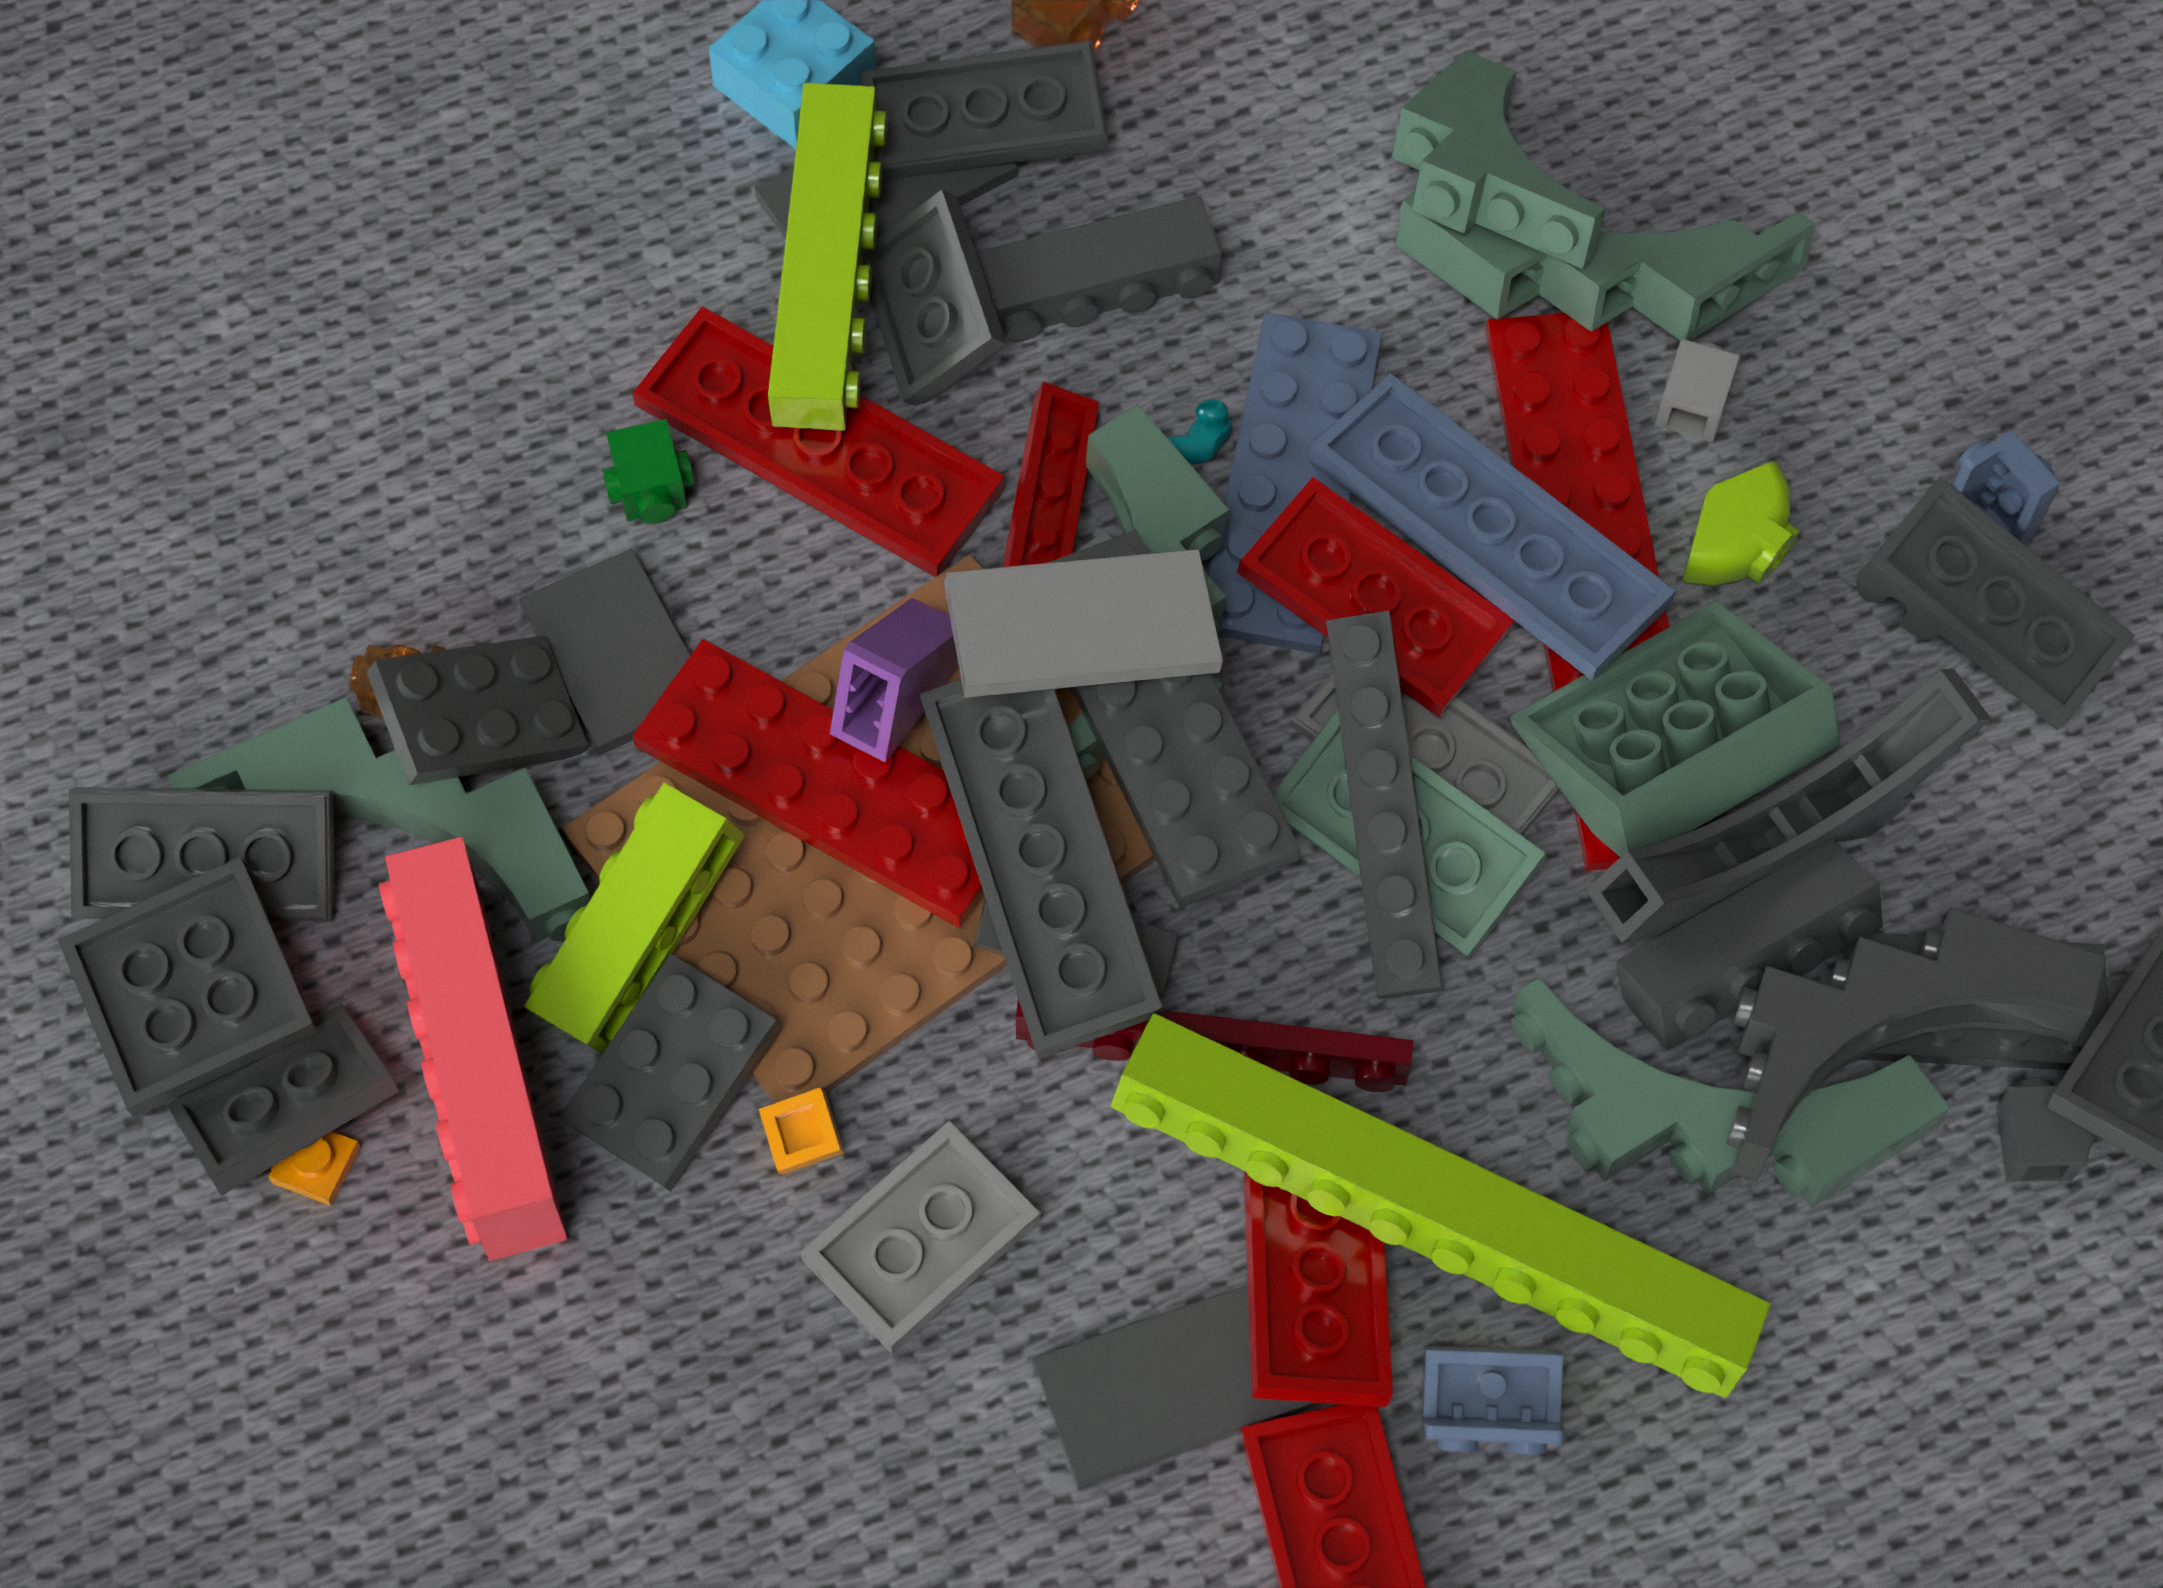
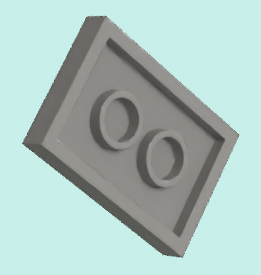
M948 1121L803 1248L800 1254L802 1261L881 1344L893 1354L1041 1222V1213Z

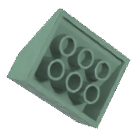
M1717 601L1620 654L1594 681L1583 675L1510 716L1513 728L1591 832L1620 857L1627 850L1657 844L1693 831L1840 746L1832 687Z

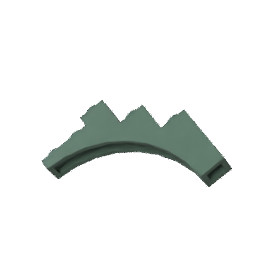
M1138 404L1088 435L1086 467L1111 502L1124 534L1136 529L1148 554L1199 549L1201 562L1212 557L1222 547L1225 541L1229 509ZM1204 571L1218 634L1222 627L1226 596ZM1210 673L1222 695L1223 685L1213 673ZM1081 712L1077 719L1068 727L1088 782L1101 768V762L1106 759L1083 712Z
M1540 977L1518 990L1512 1009V1014L1515 1017L1511 1019L1512 1028L1517 1038L1528 1051L1533 1052L1539 1049L1553 1068L1549 1071V1077L1558 1095L1568 1104H1572L1575 1101L1579 1104L1573 1108L1566 1127L1569 1133L1566 1136V1144L1571 1155L1581 1168L1588 1171L1594 1167L1605 1182L1669 1142L1673 1147L1669 1150L1670 1159L1679 1175L1690 1184L1698 1181L1707 1195L1739 1176L1731 1173L1738 1148L1727 1145L1726 1142L1738 1106L1749 1109L1754 1094L1753 1091L1712 1087L1669 1074L1614 1047L1575 1017ZM1910 1055L1866 1077L1815 1089L1800 1102L1774 1141L1769 1156L1772 1155L1776 1160L1773 1164L1774 1173L1779 1183L1791 1196L1797 1197L1801 1194L1809 1206L1813 1208L1938 1129L1951 1107Z

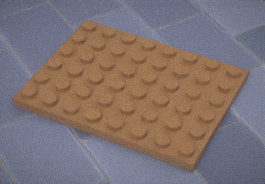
M969 554L781 681L834 710L843 651L850 641L911 598L949 615L944 589L945 574L948 572L980 570L983 568ZM959 668L946 684L961 679ZM1070 687L1058 688L1056 691L1067 724L1070 725L1077 719L1082 710ZM924 712L899 746L944 771ZM1104 760L1101 762L1099 771L1087 783L1120 881L1124 884L1155 862L1156 859L1107 761ZM661 761L561 828L563 837L598 881L605 862L614 852L621 851L635 829L634 819L638 809L648 797L656 795L663 782L727 818L745 834L744 839L679 942L673 955L769 1014L782 1025L750 1073L773 1103L820 1087L828 1094L1007 967L1005 956L973 947L985 900L984 893L961 928H958Z

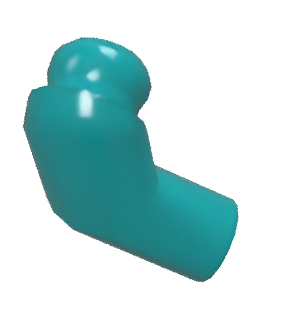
M1209 399L1201 402L1195 409L1197 419L1193 422L1186 435L1167 437L1190 465L1210 461L1229 437L1232 421L1228 418V407L1222 401Z

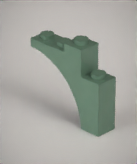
M1465 50L1401 109L1391 158L1420 170L1411 211L1463 234L1474 224L1480 225L1583 270L1593 259L1606 208L1581 197L1548 176L1531 161L1513 138L1507 126L1506 117L1517 71Z

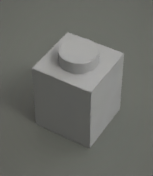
M1681 338L1654 426L1713 443L1740 355L1724 351L1721 347L1712 343H1696Z

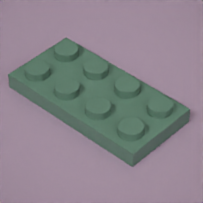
M1337 709L1273 792V796L1289 827L1361 879ZM1411 755L1436 936L1470 960L1548 857L1540 848Z

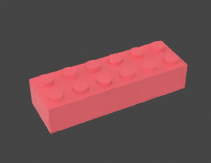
M463 836L385 856L390 881L379 883L380 894L387 919L391 921L396 938V941H393L395 957L402 980L406 981L411 999L407 1001V1007L417 1040H420L425 1060L421 1061L422 1070L430 1099L434 1100L440 1120L435 1122L445 1161L449 1162L455 1182L450 1184L459 1221L464 1225L469 1245L482 1243L488 1260L493 1261L566 1241L568 1239L480 887Z

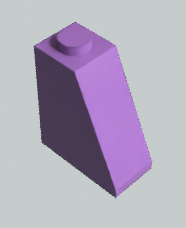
M911 598L849 642L843 651L830 735L886 763L925 712L919 694L946 685L959 668L950 616L947 613Z

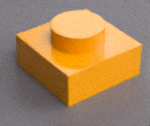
M821 1087L758 1109L777 1172L785 1175L845 1154L826 1091Z
M331 1131L318 1139L314 1144L297 1151L275 1164L268 1178L272 1184L332 1206L361 1147L358 1141Z

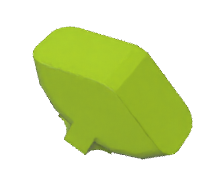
M1778 462L1765 463L1715 484L1706 493L1682 579L1683 583L1714 587L1742 581L1746 577H1750L1760 584L1783 562L1791 548L1796 544L1800 531L1789 524L1791 491Z

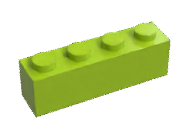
M664 782L656 795L648 797L638 809L634 819L635 829L621 851L614 852L605 862L599 877V887L587 906L579 908L569 920L565 930L566 940L553 961L543 965L535 975L530 986L531 996L524 1006L603 1054L669 955L675 951L745 837V834L727 818Z

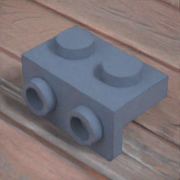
M2010 430L1991 443L1986 438L1979 440L1968 448L1958 460L1960 470L1951 485L2027 546L2033 542L2061 483L2055 478L2050 464L2040 455L2034 454L2013 430Z
M1424 1346L1421 1429L1425 1438L1437 1440L1438 1449L1453 1452L1477 1451L1478 1441L1506 1442V1451L1526 1455L1547 1453V1444H1564L1565 1429L1561 1425L1562 1352L1554 1350Z

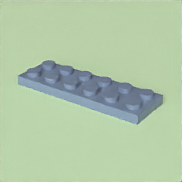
M1264 312L1224 504L1229 509L1225 541L1222 547L1212 556L1208 575L1226 596L1222 627L1217 636L1320 655L1324 635L1239 575L1237 569L1240 560L1312 477L1350 503L1352 493L1308 460L1309 447L1372 390L1383 332Z
M1391 373L1309 447L1308 460L1591 681H1594L1672 605L1676 590Z

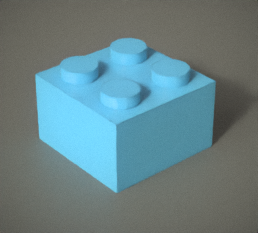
M762 0L708 48L713 86L795 149L804 83L862 86L860 71L876 69L875 41L821 0Z

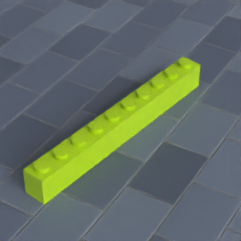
M1155 1013L1152 1014L1121 1075L1110 1105L1111 1108L1123 1113L1128 1120L1137 1126L1147 1129L1155 1128L1184 1142L1189 1149L1201 1156L1216 1157L1246 1171L1253 1180L1262 1185L1279 1187L1307 1200L1313 1208L1323 1214L1341 1216L1370 1230L1382 1242L1391 1245H1402L1431 1259L1437 1267L1448 1273L1463 1274L1493 1288L1503 1299L1516 1304H1527L1556 1318L1566 1329L1581 1334L1588 1333L1619 1348L1626 1357L1634 1361L1651 1363L1681 1377L1688 1386L1700 1392L1715 1393L1725 1399L1728 1397L1748 1369L1772 1304Z

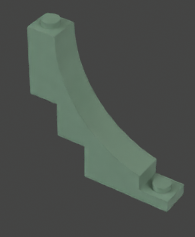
M1413 191L1402 200L1399 210L1400 219L1396 246L1497 320L1540 295L1590 332L1633 307L1677 339L1681 340L1682 338L1692 341L1801 272L1806 267L1816 223L1797 211L1780 223L1767 226L1759 235H1756L1736 220L1673 232L1615 233L1600 231L1593 259L1582 270L1480 225L1474 224L1463 234L1411 211L1415 191Z
M347 697L167 775L172 788L333 790L334 817L364 820L391 826L425 838L434 844L463 836L473 868L479 871L503 894L520 915L536 943L548 937L552 941L566 940L565 930L569 920L579 908L587 906L590 901L589 892L526 767L469 793L465 792L458 777L409 785L396 750L380 757H375Z

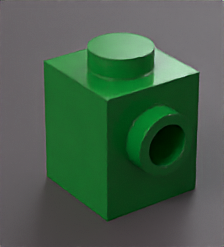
M667 419L606 432L613 466L602 468L610 505L622 502L627 522L640 519L645 523H659L671 518L675 511L687 508L684 488L695 486L687 450L675 452Z

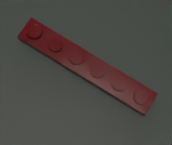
M1018 999L1015 1017L1016 1039L1027 1040V1045L1034 1049ZM1165 1010L1166 1014L1161 1016L1274 1070L1289 1072V1077L1304 1084H1323L1328 1081L1329 1077L1355 1080V1085L1358 1088L1370 1092H1388L1394 1089V1085H1407L1412 1063L1414 1040ZM1149 1020L1077 1046L1093 1048V1054L1102 1059L1111 1061L1128 1060Z

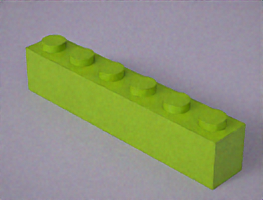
M803 84L768 390L772 426L846 431L848 408L859 407L861 374L860 371H852L853 354L864 355L866 318L857 317L859 301L869 302L871 295L872 269L871 265H863L864 249L875 250L877 214L868 213L870 198H880L882 162H874L875 147L886 146L888 122L887 111H877L875 87Z

